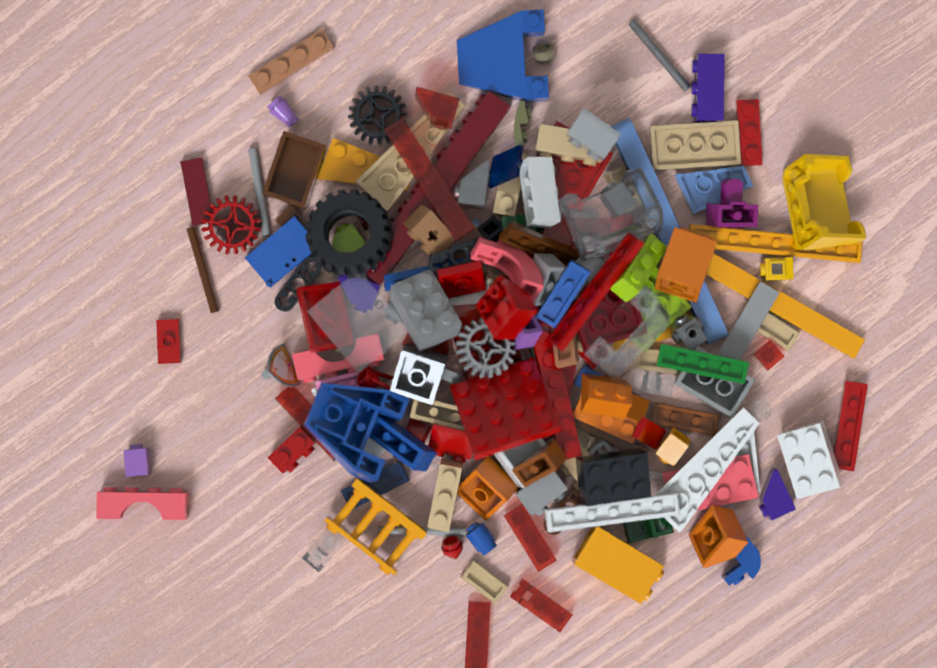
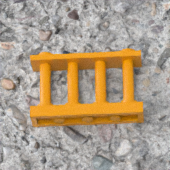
M357 478L351 485L355 488L353 490L354 494L334 519L327 516L324 520L327 523L326 528L334 534L339 532L379 563L378 568L387 575L391 573L395 576L398 569L393 565L413 540L417 538L423 540L428 531L363 480ZM367 497L372 501L370 504L372 507L352 533H350L341 524L359 500ZM385 511L390 515L388 517L389 521L368 547L358 538L378 512ZM401 524L407 529V534L388 559L385 560L376 551L392 530Z

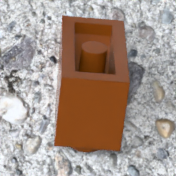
M554 439L530 454L513 467L512 471L525 488L556 471L567 459V456Z

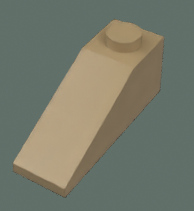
M506 150L493 215L502 217L515 216L521 188L518 163L526 159L527 154Z

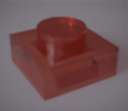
M768 340L753 353L766 371L785 357L771 340Z

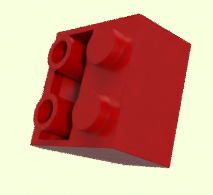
M498 275L476 304L492 337L501 340H515L538 311L529 293L502 275Z

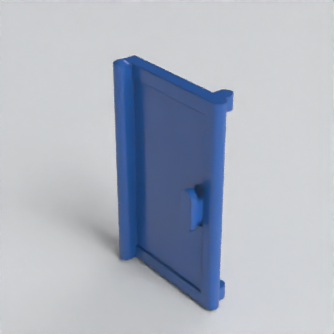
M295 215L245 257L268 287L271 288L311 255L305 237L307 230L298 220V216Z

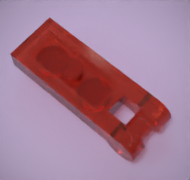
M522 578L519 582L520 586L511 593L510 597L555 630L561 632L573 614ZM527 590L532 593L528 601L523 598Z

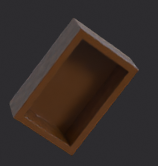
M283 131L262 194L268 198L306 210L327 151L326 145Z

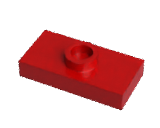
M179 319L156 320L158 364L181 363Z

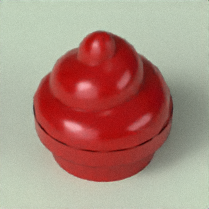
M449 536L443 539L441 550L445 556L457 559L463 550V543L457 536Z

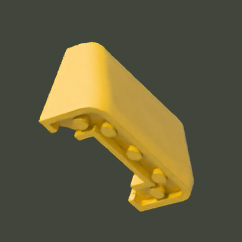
M804 154L785 168L782 176L794 240L799 250H814L859 243L866 239L863 224L860 221L851 222L843 183L852 174L849 156Z

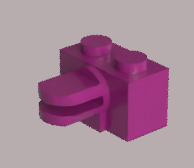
M726 178L721 182L720 203H706V225L713 227L758 226V205L742 201V181L735 178Z

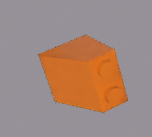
M674 227L657 275L655 289L697 303L717 241L708 235L702 234L700 236L694 234L687 228Z

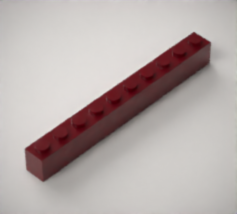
M490 91L486 95L481 94L475 103L478 107L473 113L469 111L462 121L464 123L462 129L454 131L449 139L452 141L448 148L443 147L436 158L439 160L435 166L430 165L424 173L426 178L422 184L417 183L410 192L413 194L408 202L404 200L397 210L400 212L395 220L393 218L390 219L393 232L391 251L386 253L387 259L384 263L379 262L377 264L378 269L374 272L372 269L366 271V276L380 286L384 283V275L391 274L414 242L406 233L408 228L403 223L421 204L433 213L437 211L509 112L510 106Z

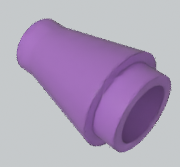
M280 95L267 106L270 110L269 113L289 128L299 120L286 98L283 99Z

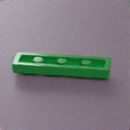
M660 344L656 366L740 384H745L749 362L664 344Z

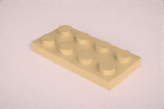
M738 120L649 127L651 159L654 171L741 165Z

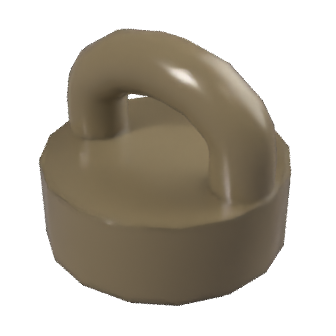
M540 42L533 47V55L537 63L548 64L555 60V47L551 42Z

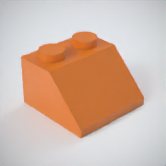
M582 373L581 412L624 419L632 406V386L624 379Z
M487 456L460 483L457 494L486 521L509 500L519 487L516 486L511 477L490 456Z
M715 505L709 508L688 534L704 568L735 558L748 543L734 511Z

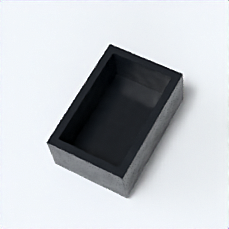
M638 448L576 458L579 501L585 506L589 507L651 497L648 453Z

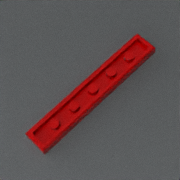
M630 233L626 234L547 338L550 343L562 352L643 247L644 243Z

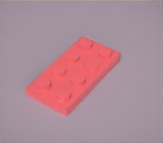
M749 453L736 456L696 511L710 508L712 505L721 506L759 497ZM680 469L662 472L664 485Z

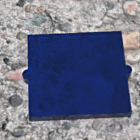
M521 144L492 158L491 170L489 171V188L492 189L519 177L521 163L523 162V146Z

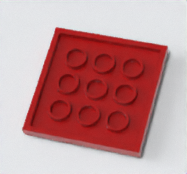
M534 357L509 365L506 371L501 369L502 374L499 376L494 373L492 378H488L485 373L483 378L476 376L449 385L475 460L561 432Z

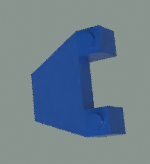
M544 9L519 11L458 39L459 85L485 92L490 91L493 94L526 103L548 101V75L525 77L523 37L544 36Z
M321 383L304 425L349 474L369 483L376 482L385 460L364 451L376 418L380 415L393 422L402 420L410 399L385 389Z

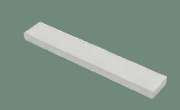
M678 493L653 495L647 498L589 507L583 504L545 509L547 532L680 515Z

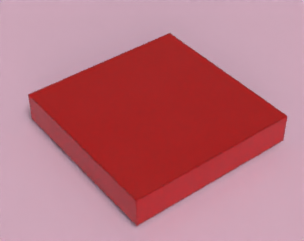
M481 261L437 270L440 286L448 299L486 290Z

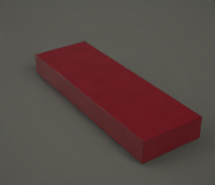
M203 158L180 161L192 226L208 224L201 222L202 219H209V216L204 214L205 210L213 211L209 207L211 198Z

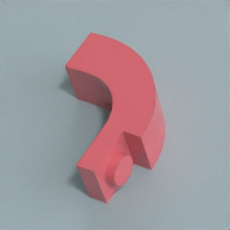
M481 237L478 239L470 253L471 259L481 261V263L501 270L508 276L511 282L529 293L534 302L544 287L543 276L536 263L524 251L500 241V238L497 243Z

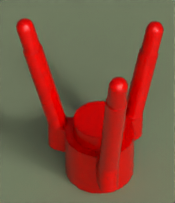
M368 367L360 371L357 376V383L360 384L358 387L377 388L379 385L386 390H390L391 386L380 381L379 377L393 380L394 376Z

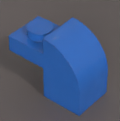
M747 536L748 543L735 557L738 564L721 576L729 586L740 583L745 578L743 576L745 573L753 579L759 572L761 566L760 554Z

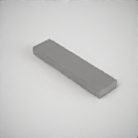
M760 281L717 356L741 360L780 292Z

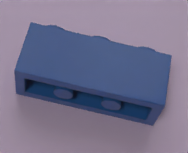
M377 416L369 437L412 470L427 471L437 452L397 422H393L383 416Z

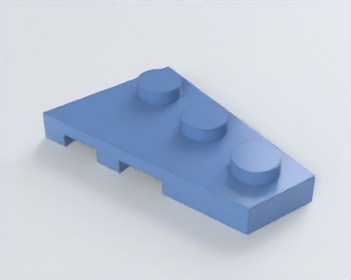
M744 166L674 174L692 215L706 209V203L720 202L721 182L726 178H735L742 181L743 191L753 186Z

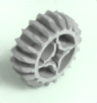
M483 318L478 320V324L474 320L471 321V327L464 326L463 330L465 333L460 332L458 334V337L463 340L456 342V346L462 347V349L456 351L457 355H463L458 360L459 363L466 361L467 365L464 366V370L470 367L473 368L471 371L473 376L479 371V378H483L485 373L488 378H492L494 373L497 376L501 375V369L506 371L509 368L506 363L511 364L514 361L510 356L515 355L516 351L510 349V347H513L516 342L499 339L501 345H498L493 341V337ZM485 331L481 341L470 342L474 333ZM485 343L488 345L487 347H490L488 352H484V349L481 348ZM470 350L478 354L480 363L472 357ZM502 354L497 364L487 365L490 355Z

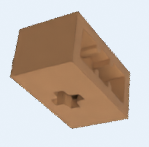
M422 204L403 223L408 228L406 233L414 241L418 240L421 243L420 249L428 256L448 249L457 240L438 217Z

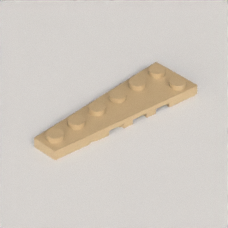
M448 91L356 180V184L364 192L370 194L372 199L376 198L382 208L388 213L464 110L465 105Z

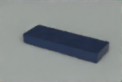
M398 461L382 469L378 481L364 482L382 495L410 481L401 462ZM352 486L341 490L346 503L354 494L353 490L355 488ZM367 497L361 498L354 508L370 500Z

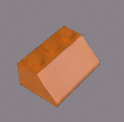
M632 393V406L626 417L621 419L581 412L580 394L572 413L574 418L633 444L635 438L632 437V434L641 417H645L650 400Z

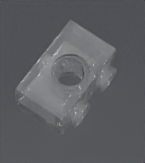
M630 367L627 382L634 391L672 397L676 375Z

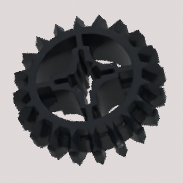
M375 85V92L371 93L370 88L367 87V95L364 96L361 91L358 92L361 98L360 101L356 98L352 99L357 106H349V110L355 112V114L348 115V119L355 120L350 123V127H358L354 134L357 136L363 133L360 138L362 141H365L368 136L369 144L371 145L374 139H377V144L381 145L382 138H385L386 143L389 144L390 139L388 136L392 135L396 140L398 136L395 131L397 130L400 133L404 131L399 124H407V121L401 119V117L408 116V113L400 111L406 107V104H398L402 97L399 95L393 98L395 95V90L393 89L389 94H386V86H383L382 92H379L378 85ZM375 99H385L393 106L380 107ZM369 101L371 106L370 112L364 115L363 118H360L362 107ZM373 106H376L377 111L379 110L380 113H384L381 115L382 125H380L379 120L377 121L376 118H372L375 116ZM396 112L395 122L387 130L385 120L392 113ZM374 123L378 125L381 132H371L365 129L363 125Z

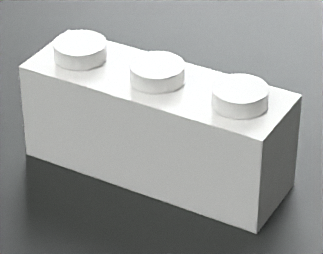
M527 157L518 163L527 228L552 227L561 222V210L557 198L558 188L554 176L555 166L553 165L552 157Z

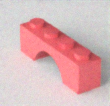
M379 334L356 339L353 352L346 359L338 362L327 361L317 352L310 353V350L292 354L297 379L303 380L304 383L317 381L316 376L325 374V378L338 376V371L346 369L347 373L359 371V366L368 364L370 368L380 366L381 361L385 360Z
M103 487V491L97 492L96 519L123 518L127 508L135 502L152 504L159 510L163 520L188 519L189 492H183V488H170V492H161L159 487H149L147 491H139V487H125V491H117V487Z

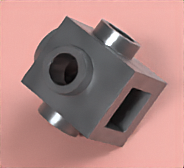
M683 314L678 316L674 320L675 322L669 325L673 331L671 333L672 339L677 345L680 344L683 349L692 350L707 341L702 331L704 326L698 317L695 318L689 314Z

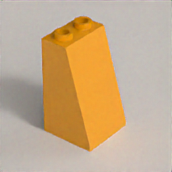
M601 526L591 527L572 558L575 566L640 604L643 600L647 601L653 592L651 589L655 581L658 583L665 572L662 570L664 566Z

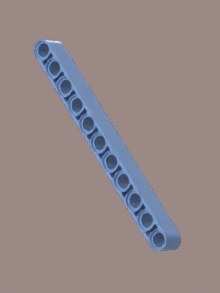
M627 118L610 126L621 134L615 145L640 196L658 239L668 247L674 227L680 228L634 125L630 118ZM704 281L697 303L688 300L687 302L692 306L693 316L695 318L698 317L704 326L702 331L707 338L706 343L709 345L727 337L728 332Z

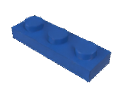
M571 259L536 313V318L555 328L591 273L590 270Z

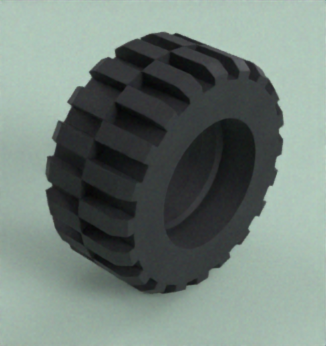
M344 189L338 190V195L333 196L332 193L326 195L327 200L325 202L319 200L315 204L317 209L316 211H310L308 215L310 222H306L305 229L307 234L305 237L311 254L328 273L333 272L337 277L346 275L347 278H355L357 274L363 277L367 275L366 271L370 269L374 272L378 269L377 264L379 262L384 263L387 259L386 253L390 252L392 248V225L385 209L382 208L376 198L372 199L370 194L366 192L359 194L358 190L351 189L350 193H346ZM347 216L363 218L370 228V236L367 242L360 249L353 252H340L334 249L329 241V233L332 226L338 220Z

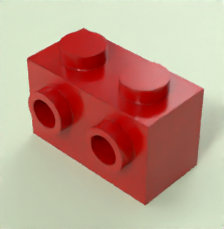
M301 426L268 459L282 474L286 471L291 473L299 466L297 461L302 456L307 458L315 450L313 445L317 442Z

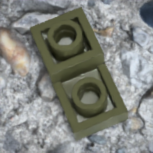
M524 101L519 103L515 116V150L523 149L524 143L528 142L525 129L521 130V127L527 126L529 123L528 119H532L530 106H525Z

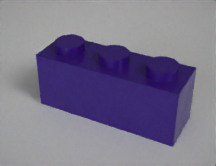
M697 54L691 64V71L695 73V82L691 83V95H695V103L691 104V117H695V123L721 122L724 120V54Z

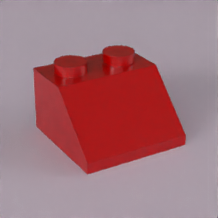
M433 424L428 446L437 452L436 456L444 457V454L453 455L452 460L464 463L466 459L471 460L472 450L465 431Z

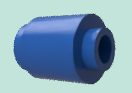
M476 521L466 529L468 533L465 536L477 552H481L482 555L489 553L497 546L494 536L483 522L478 524Z

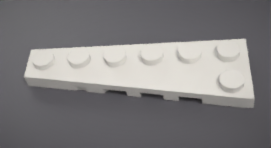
M744 407L655 494L678 493L680 515L664 518L679 533L760 424Z

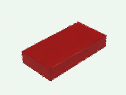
M641 417L632 437L656 450L666 430Z

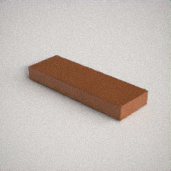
M654 402L651 422L656 425L715 436L720 414Z

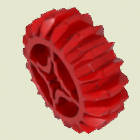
M225 195V203H222L221 199L217 198L218 206L215 207L214 204L210 203L209 207L213 211H204V214L208 215L209 219H202L201 222L208 223V227H203L201 230L204 232L209 231L210 234L204 238L208 240L212 237L213 241L209 245L213 247L218 243V252L223 247H226L225 254L230 253V248H233L234 254H238L237 247H241L242 251L245 252L247 249L244 244L247 243L252 247L254 244L250 241V238H259L258 235L253 234L254 230L261 231V227H255V223L261 222V219L253 218L254 215L258 214V210L250 212L249 209L252 208L253 204L249 203L245 207V198H242L240 203H237L238 197L234 195L233 201L229 202V196ZM230 206V212L226 219H214L218 211ZM237 207L246 213L249 224L238 221ZM233 214L234 223L243 227L233 228L234 231H231L230 234L229 227L220 224V222H229ZM213 226H220L225 229V242L216 236ZM236 231H248L241 241L232 243Z

